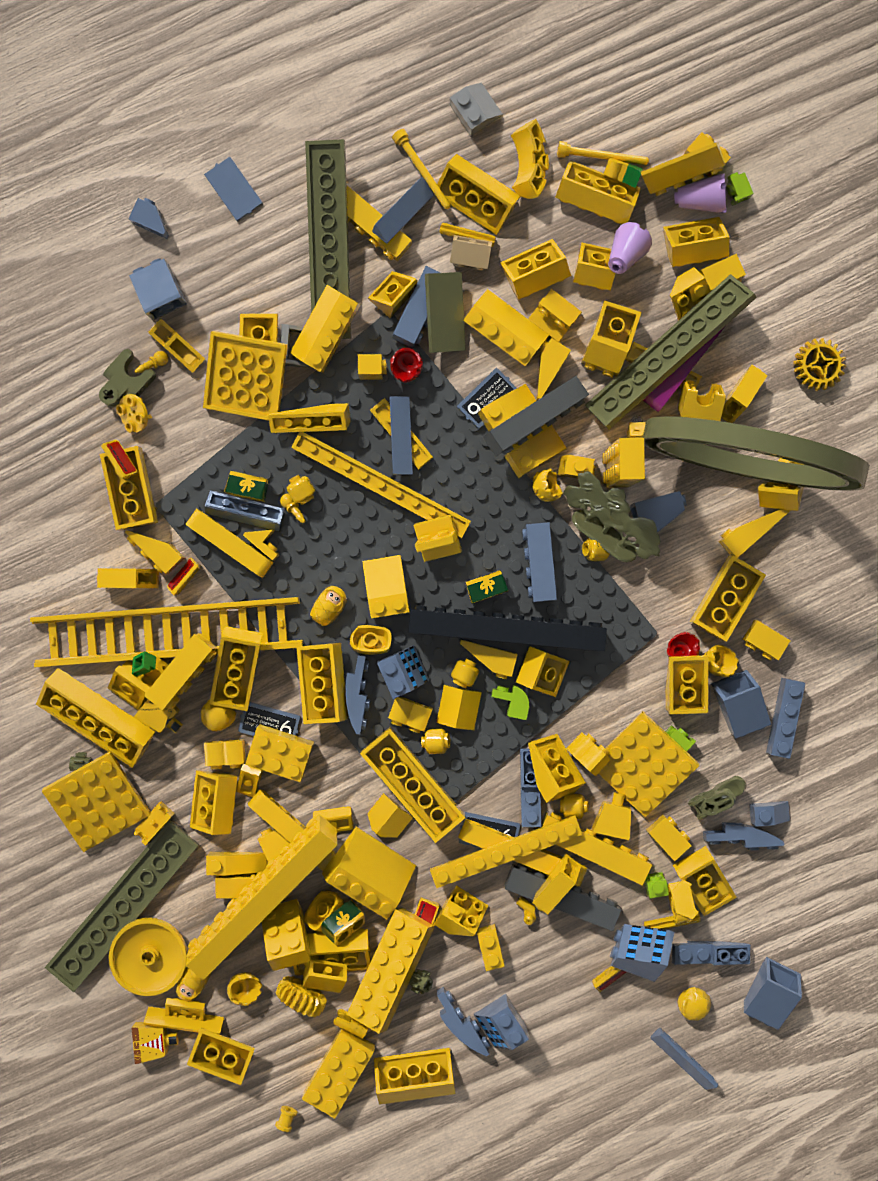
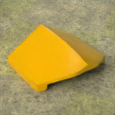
M384 793L367 813L372 831L380 837L397 838L413 818L411 814Z

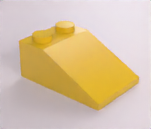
M401 555L362 561L371 618L410 612Z
M708 655L668 658L665 707L669 714L708 713Z
M558 734L528 743L536 784L546 803L573 794L586 783Z
M706 846L673 865L680 879L692 884L690 888L693 900L703 916L737 898Z

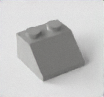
M482 82L466 86L450 97L451 108L470 136H473L503 116Z

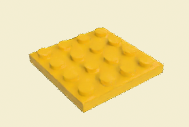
M211 331L203 408L269 420V413L280 412L288 344Z
M642 711L605 747L609 752L607 756L611 760L598 774L618 793L624 794L625 799L644 817H647L699 767V763Z
M111 751L42 789V793L83 852L151 815L150 810Z

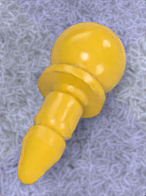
M157 351L153 357H149V361L139 365L135 373H143L152 367L157 369L158 366L166 365L168 355L164 351Z
M289 493L284 494L280 499L282 507L286 508L288 513L292 512L298 521L305 523L304 515L298 509L299 504L293 502Z

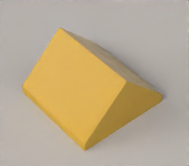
M392 271L368 299L391 318L412 295L418 281L416 278Z
M240 314L239 335L277 342L278 314Z
M765 481L758 487L759 507L799 511L804 487Z
M444 685L436 723L457 729L474 730L482 692Z

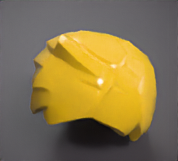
M552 469L536 472L533 479V490L536 496L544 502L555 501L561 498L563 492L557 484V473L552 472Z
M715 645L703 654L708 655V672L713 675L729 677L733 676L735 671L738 670L737 664L739 660L736 654L727 646Z
M210 699L201 708V721L209 730L215 732L225 730L235 721L236 712L233 709L210 705Z
M241 972L231 977L227 986V994L230 1001L236 1005L248 1006L256 1002L257 997L261 995L260 988L262 984L251 973Z
M691 987L685 989L679 995L677 1004L681 1014L686 1019L699 1021L709 1013L711 999L704 990Z

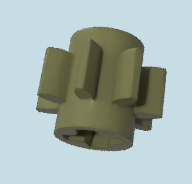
M86 752L75 753V756L70 758V771H75L90 763L92 758L87 757Z
M420 969L415 971L409 982L413 986L411 991L417 994L429 992L433 985V980L429 978L431 973Z

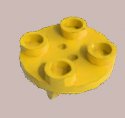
M128 394L123 396L119 404L116 405V412L120 415L125 429L129 433L144 430L148 420L152 419L151 414L148 415L142 397L139 398L134 394Z

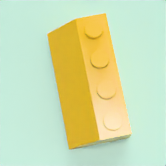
M715 142L641 172V175L649 193H655L656 196L667 192L666 188L674 186V189L684 186V181L692 179L693 182L704 178L703 174L711 171V174L723 171L722 166H725L726 163L719 142Z
M458 154L447 163L437 183L450 205L496 235L521 197Z
M569 160L555 198L563 203L573 204L582 210L591 211L600 217L612 219L618 224L628 223L641 187H631L626 183L604 175L602 172Z
M327 285L290 353L317 371L324 372L361 304Z
M488 289L463 320L525 367L549 336L548 333Z
M341 643L297 647L303 724L348 720Z
M359 928L339 946H336L322 931L307 934L312 959L347 964V971L368 969L371 963L368 929ZM308 962L293 966L295 976L304 974V969Z
M450 1048L374 1058L376 1094L379 1105L456 1094Z

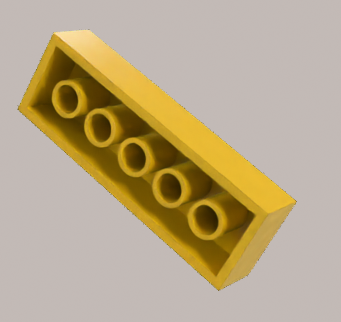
M619 438L602 453V463L606 464V470L603 472V483H606V488L631 487L645 479L644 438Z
M59 668L45 681L36 703L37 706L107 752L111 751L113 756L132 768L144 755L155 734V731L150 729V727L144 725L132 715L127 714L115 704H112L100 694L95 693Z
M391 726L360 752L361 756L435 843L465 819L463 811Z
M404 908L395 909L346 1015L378 1034L387 1031L435 925L430 924Z

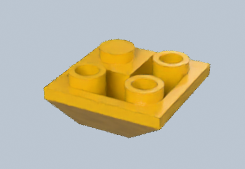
M695 267L677 277L670 294L678 321L710 293L705 277Z
M456 885L440 909L433 924L450 935L474 936L489 905Z

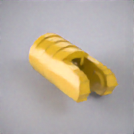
M338 1009V1017L334 1018V1025L363 1039L369 1028L346 1015L347 1011Z

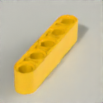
M197 508L186 522V525L261 578H264L274 563Z

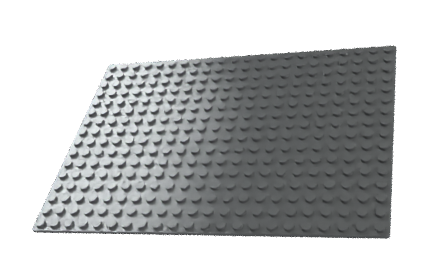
M383 314L331 358L324 372L316 370L281 399L280 412L327 404L349 403L351 422L347 430L311 431L304 433L470 520L471 522L463 537H458L462 549L461 553L424 562L421 551L417 552L415 548V543L418 539L413 525L427 521L426 519L292 449L291 446L299 432L271 433L269 420L257 419L159 500L155 506L234 602L299 597L300 604L285 605L287 641L303 640V646L341 643L345 691L347 673H355L358 655H365L355 652L350 647V637L353 631L362 625L379 626L390 630L392 637L390 651L382 654L365 655L366 660L369 661L368 671L363 673V679L366 680L365 689L360 691V694L367 695V700H370L369 711H365L363 718L367 719L365 731L361 730L360 735L356 734L349 715L348 720L334 723L359 753L391 726L446 793L456 802L657 635V631L600 562L589 561L583 555V542L550 502H544L536 496L533 490V482L527 474L518 479L503 453L495 456L483 438L489 432L486 426L483 425L478 429L470 420H466V416L457 408V405L464 398L420 345L415 343L413 350L423 360V368L420 375L410 382H402L394 377L390 368V359L399 349L410 347L392 339L399 320L395 315L389 318L386 314ZM358 354H382L383 360H386L387 374H383V380H360L358 375ZM391 396L410 398L411 431L434 457L419 470L412 463L413 475H393L391 436L370 411L371 408L384 398L389 404ZM230 471L266 478L268 480L265 502L248 498L243 499L284 508L280 503V499L284 494L288 493L286 488L290 484L289 479L296 475L300 477L307 476L315 488L312 500L302 505L298 503V509L304 515L305 523L298 521L292 512L288 513L286 508H284L280 531H274L265 542L266 544L272 543L278 549L276 552L279 556L273 561V565L264 578L256 575L186 525V522L196 508L205 513V503L210 491L226 494L224 490ZM206 514L265 555L245 538L243 534L245 532L270 529ZM550 522L557 600L532 602V598L528 597V587H531V582L526 577V567H529V561L525 560L524 548H527V540L523 541L522 529H525L526 524ZM401 555L410 612L371 618L362 561ZM501 570L509 591L471 604L466 582ZM337 586L345 592L347 603L340 615L330 625L322 626L311 618V609L319 595L327 587ZM415 605L427 606V610L435 611V607L447 608L446 612L454 613V609L466 610V614H473V611L485 612V616H492L493 613L505 614V618H512V614L523 615L525 620H531V616L543 617L546 622H550V618L562 619L563 623L569 624V620L583 621V625H588L589 622L602 623V627L607 628L605 651L409 633L411 609H415ZM266 606L268 642H278L277 607ZM257 607L247 608V618L259 631ZM460 640L518 654L512 677L507 676V679L496 677V673L492 672L460 644ZM413 645L416 648L429 681L401 695V697L433 708L425 731H420V733L409 730L410 726L402 724V726H397L391 723V719L388 717L395 698H392L377 664L379 660ZM530 646L570 661L556 697L516 683ZM297 648L274 649L299 679ZM466 658L475 662V667L479 670V675L473 686H467L466 689L482 692L474 730L457 729L436 723L444 685L463 688L452 682L451 673L457 661L462 660L465 662ZM513 685L520 687L529 699L527 720L507 716L509 701L491 697L492 689H497V686L509 688L508 691L512 692ZM442 728L450 735V748H447L444 754L430 755L425 748H422L421 737H424L425 732L429 729Z

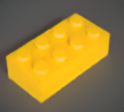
M139 446L124 449L137 469V473L127 480L119 476L106 453L100 454L116 530L119 531L158 523L144 454Z
M729 555L689 622L716 638L727 642L766 574L734 555Z
M224 626L211 690L210 705L248 711L263 633Z
M193 634L144 696L162 711L174 708L180 701L178 696L184 692L186 693L192 686V679L198 678L203 673L205 663L211 662L216 657L217 653L215 651L218 647L202 634Z
M340 1028L306 1086L302 1100L335 1119L373 1055L375 1044Z

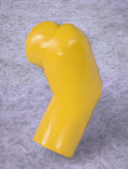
M520 896L516 904L524 909V923L532 925L536 920V907Z

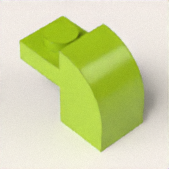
M513 685L512 692H509V688L497 686V689H492L491 697L509 701L507 716L527 720L529 699L520 687Z

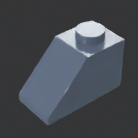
M138 198L129 216L131 223L168 239V232L160 211L155 206V202L147 198L144 200Z
M789 802L750 804L751 823L757 827L777 825L790 821Z

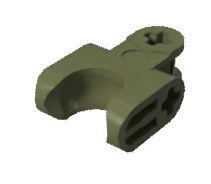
M130 349L123 350L103 373L109 381L99 391V398L110 407L118 405L121 398L125 395L134 394L139 397L156 378V372L150 369L145 370L140 376H129L128 365L134 358L133 352ZM108 393L114 396L112 400L107 396Z
M734 776L717 784L713 789L696 795L688 801V804L695 808L698 813L696 815L698 820L708 815H716L735 804L736 797L745 791L746 783L740 776Z

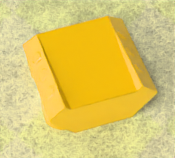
M684 880L670 883L667 886L676 925L694 919L699 913L695 908L690 888L692 884Z

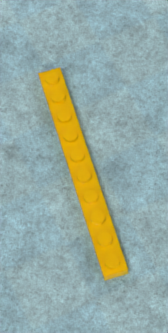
M304 432L298 433L291 446L292 449L426 520L452 515L457 536L460 538L463 537L471 522Z

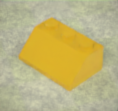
M720 217L663 227L667 255L672 267H681L686 264L702 263L703 261L729 257L730 237Z
M553 239L500 262L518 300L571 276L567 259Z
M196 770L190 828L211 835L231 834L237 776Z
M200 1028L187 1065L241 1085L255 1048Z

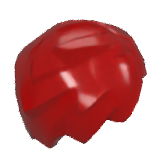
M411 348L399 349L390 359L392 374L397 380L402 382H410L416 379L423 368L421 356Z
M689 632L676 634L668 643L667 656L668 658L698 656L700 641Z

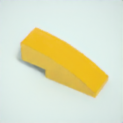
M161 318L148 331L154 339L192 373L205 360L199 352Z

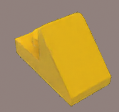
M274 530L245 532L243 534L245 538L271 560L275 561L279 556L276 552L278 549L272 543H265Z
M243 764L236 792L253 797L257 792L263 770Z

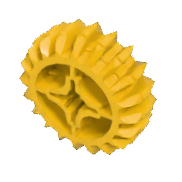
M821 338L819 342L813 339L811 343L806 342L805 347L801 346L799 348L800 353L795 354V357L799 360H795L793 364L798 366L794 369V372L800 373L796 379H804L801 385H805L808 382V389L814 386L815 391H818L820 388L827 390L828 386L832 388L835 386L834 382L838 383L841 381L839 376H843L845 373L840 369L846 368L847 365L841 364L842 361L846 360V357H840L843 350L837 352L838 344L831 346V340H828L825 344L824 338ZM820 350L829 354L831 358H826ZM813 351L812 363L806 365V358ZM817 362L822 363V364L827 363V364L823 365L822 367H821V366H817V365H816V366H813V365H815ZM833 365L832 374L827 379V367ZM808 371L815 372L816 376L819 377V379H816L813 376H811Z
M294 976L283 977L275 992L277 997L286 1006L297 1011V1013L299 1012L309 1017L320 1016L327 1003L325 995L320 990L304 988L303 980Z

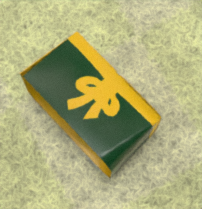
M230 471L224 492L229 495L265 502L268 480L262 477Z
M501 570L466 582L471 604L509 591Z
M351 899L326 918L321 924V929L336 946H339L365 924V917Z

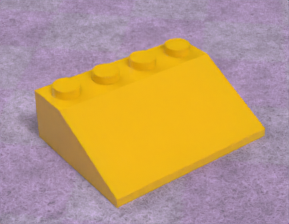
M524 384L483 407L478 412V415L487 430L491 431L537 400L528 386ZM545 424L541 427L543 430L534 437L530 434L527 436L529 440L520 446L516 443L512 446L514 449L505 455L506 460L518 479L567 449L552 425L547 427Z
M356 826L324 869L322 875L327 883L383 918L388 919L398 906L416 864Z

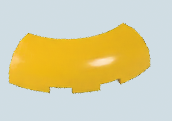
M534 119L510 135L516 146L519 159L518 176L512 189L518 195L527 199L537 198L542 193L547 181L545 173L546 170H549L548 154H545L543 145L546 141L537 119Z

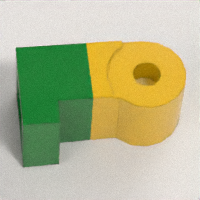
M609 158L603 174L636 188L643 168Z
M144 651L133 657L132 674L137 677L144 674L155 682L167 668L168 663Z

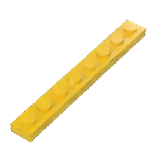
M574 815L430 868V872L436 888H440L581 836L582 832Z

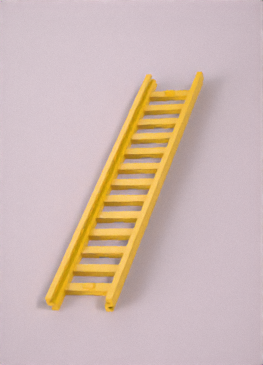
M299 597L30 617L32 624L48 623L51 659L35 660L34 667L133 660V657L142 653L135 652L133 616H143L146 652L158 658L176 657L181 649H173L171 614L181 613L183 646H185L191 638L189 612H200L202 635L211 642L209 611L219 610L222 635L224 626L229 627L228 609H238L240 629L248 630L247 608L257 607L259 633H263L260 650L297 648L303 646V640L287 641L285 605L300 604ZM266 606L277 607L278 642H268ZM162 614L165 650L154 651L151 615ZM124 617L127 653L116 654L114 618ZM95 619H105L108 652L105 655H97ZM86 620L89 656L78 655L76 621ZM57 622H67L70 657L60 658Z

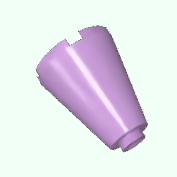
M725 173L679 187L678 192H674L675 204H679V208L727 213Z
M624 223L615 232L608 262L610 270L614 273L622 274L644 257L652 246V237L649 231L643 230L637 223Z

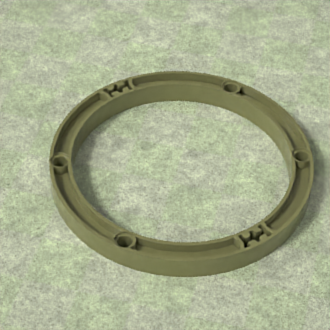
M653 417L646 420L642 437L646 447L684 462L748 478L807 488L837 491L861 490L865 488L870 467L869 463L862 458L829 445L771 430L715 420L688 417ZM707 445H715L764 454L768 456H773L797 462L800 464L786 463L743 455Z

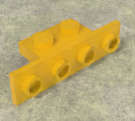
M167 998L165 1009L148 1006L144 1025L199 1033L200 1028H204L221 1034L224 1017L206 1015L205 1003L185 1001L179 998Z

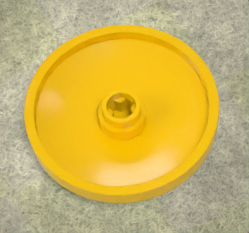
M157 918L137 919L125 925L112 941L109 951L110 969L116 981L127 991L141 996L159 995L171 989L182 977L186 968L187 947L179 931L168 922Z

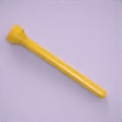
M405 129L396 131L392 135L395 144L404 148L443 208L449 209L451 206L449 201L410 145L409 135Z
M559 141L557 157L561 158L576 155L605 160L612 158L622 162L642 165L649 163V159L643 156L571 147L570 144Z

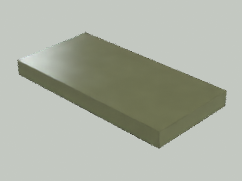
M462 272L425 274L429 353L466 350L463 321Z

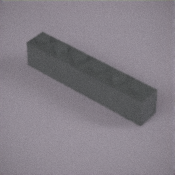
M575 376L489 431L483 438L495 456L501 453L505 456L514 449L512 446L516 443L520 446L529 440L527 436L530 434L534 437L543 430L541 427L545 424L549 427L557 421L556 417L559 415L563 418L569 414L571 407L574 406L577 409L585 403L583 399L589 393L578 377Z
M512 864L504 887L506 890L533 900L536 892L547 877L545 873L538 870L535 873L529 871L528 867L523 864ZM575 885L554 907V909L611 931L614 930L621 912L618 902L607 898V901L603 900L599 894L589 891V894L585 893L581 887Z

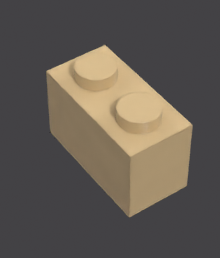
M454 235L450 263H454L453 265L456 267L472 266L473 269L479 271L488 269L492 241Z

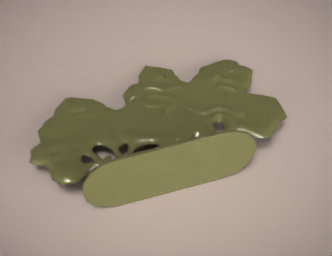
M588 471L578 473L580 487L568 485L565 488L563 494L567 497L569 506L583 509L574 512L572 516L574 526L591 540L599 542L601 547L613 557L623 562H632L636 559L637 555L642 559H648L651 555L660 556L659 553L661 551L658 545L661 541L655 522L644 517H629L630 506L625 501L626 495L623 489L611 488L608 492H604L600 480ZM628 537H635V538H636V541H635V542H631V541L628 540L627 538H628Z

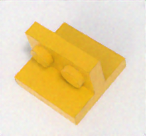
M551 288L528 319L548 333L550 338L560 342L582 312Z
M452 515L413 525L418 539L415 543V548L417 552L421 551L424 562L462 552Z
M127 660L122 666L119 665L115 669L107 688L139 710L145 702V693L154 684V681L144 674L138 677L133 675V663Z

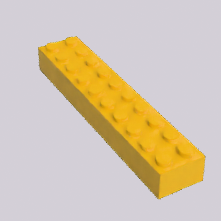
M320 814L315 819L312 818L307 823L306 829L303 832H298L294 836L293 842L289 846L285 845L281 849L280 855L276 859H271L263 872L257 873L253 882L249 886L246 885L241 890L240 895L228 903L227 909L223 913L219 912L215 916L214 922L210 926L206 925L197 939L191 940L188 944L186 967L204 980L337 846V829Z

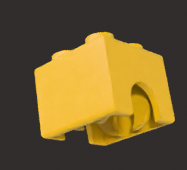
M684 379L678 403L680 416L720 421L726 399L722 385L711 384L710 391L707 394L697 395L698 390H695L694 387L695 381Z

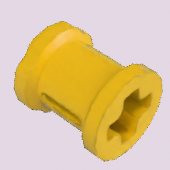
M282 1106L279 1121H276L275 1126L281 1131L291 1132L293 1118L298 1112L292 1107Z

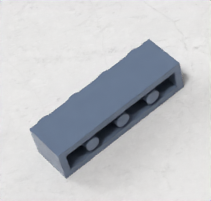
M425 266L392 336V339L412 349L415 343L419 345L423 334L420 333L423 326L426 328L428 326L425 274L440 273L428 266Z
M550 522L526 524L525 529H522L523 541L527 540V548H524L525 560L529 561V567H526V577L531 582V587H528V597L532 598V602L557 600Z
M781 678L766 753L790 759L805 688L804 682Z

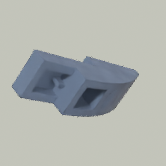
M358 655L355 673L348 672L346 677L348 715L355 733L359 735L361 730L365 731L367 719L363 718L365 711H369L370 705L367 695L360 694V691H364L366 680L363 679V673L368 671L369 661L366 660L365 655Z
M520 749L522 828L541 827V797L536 784L529 749Z
M722 822V830L703 831V839L712 845L721 844V841L737 844L742 840V845L748 848V850H759V847H767V849L774 850L779 849V846H784V842L775 835L758 827L742 823Z
M722 941L672 944V963L674 965L708 963L713 965L750 964V944Z
M444 987L437 990V997L444 1007L440 1011V1017L446 1026L469 1048L484 1056H488L490 1043L486 1036H481L479 1032L481 1028L477 1021H472L470 1016L462 1019L464 1014L460 1007H455L453 1003L455 1000L451 992H446Z

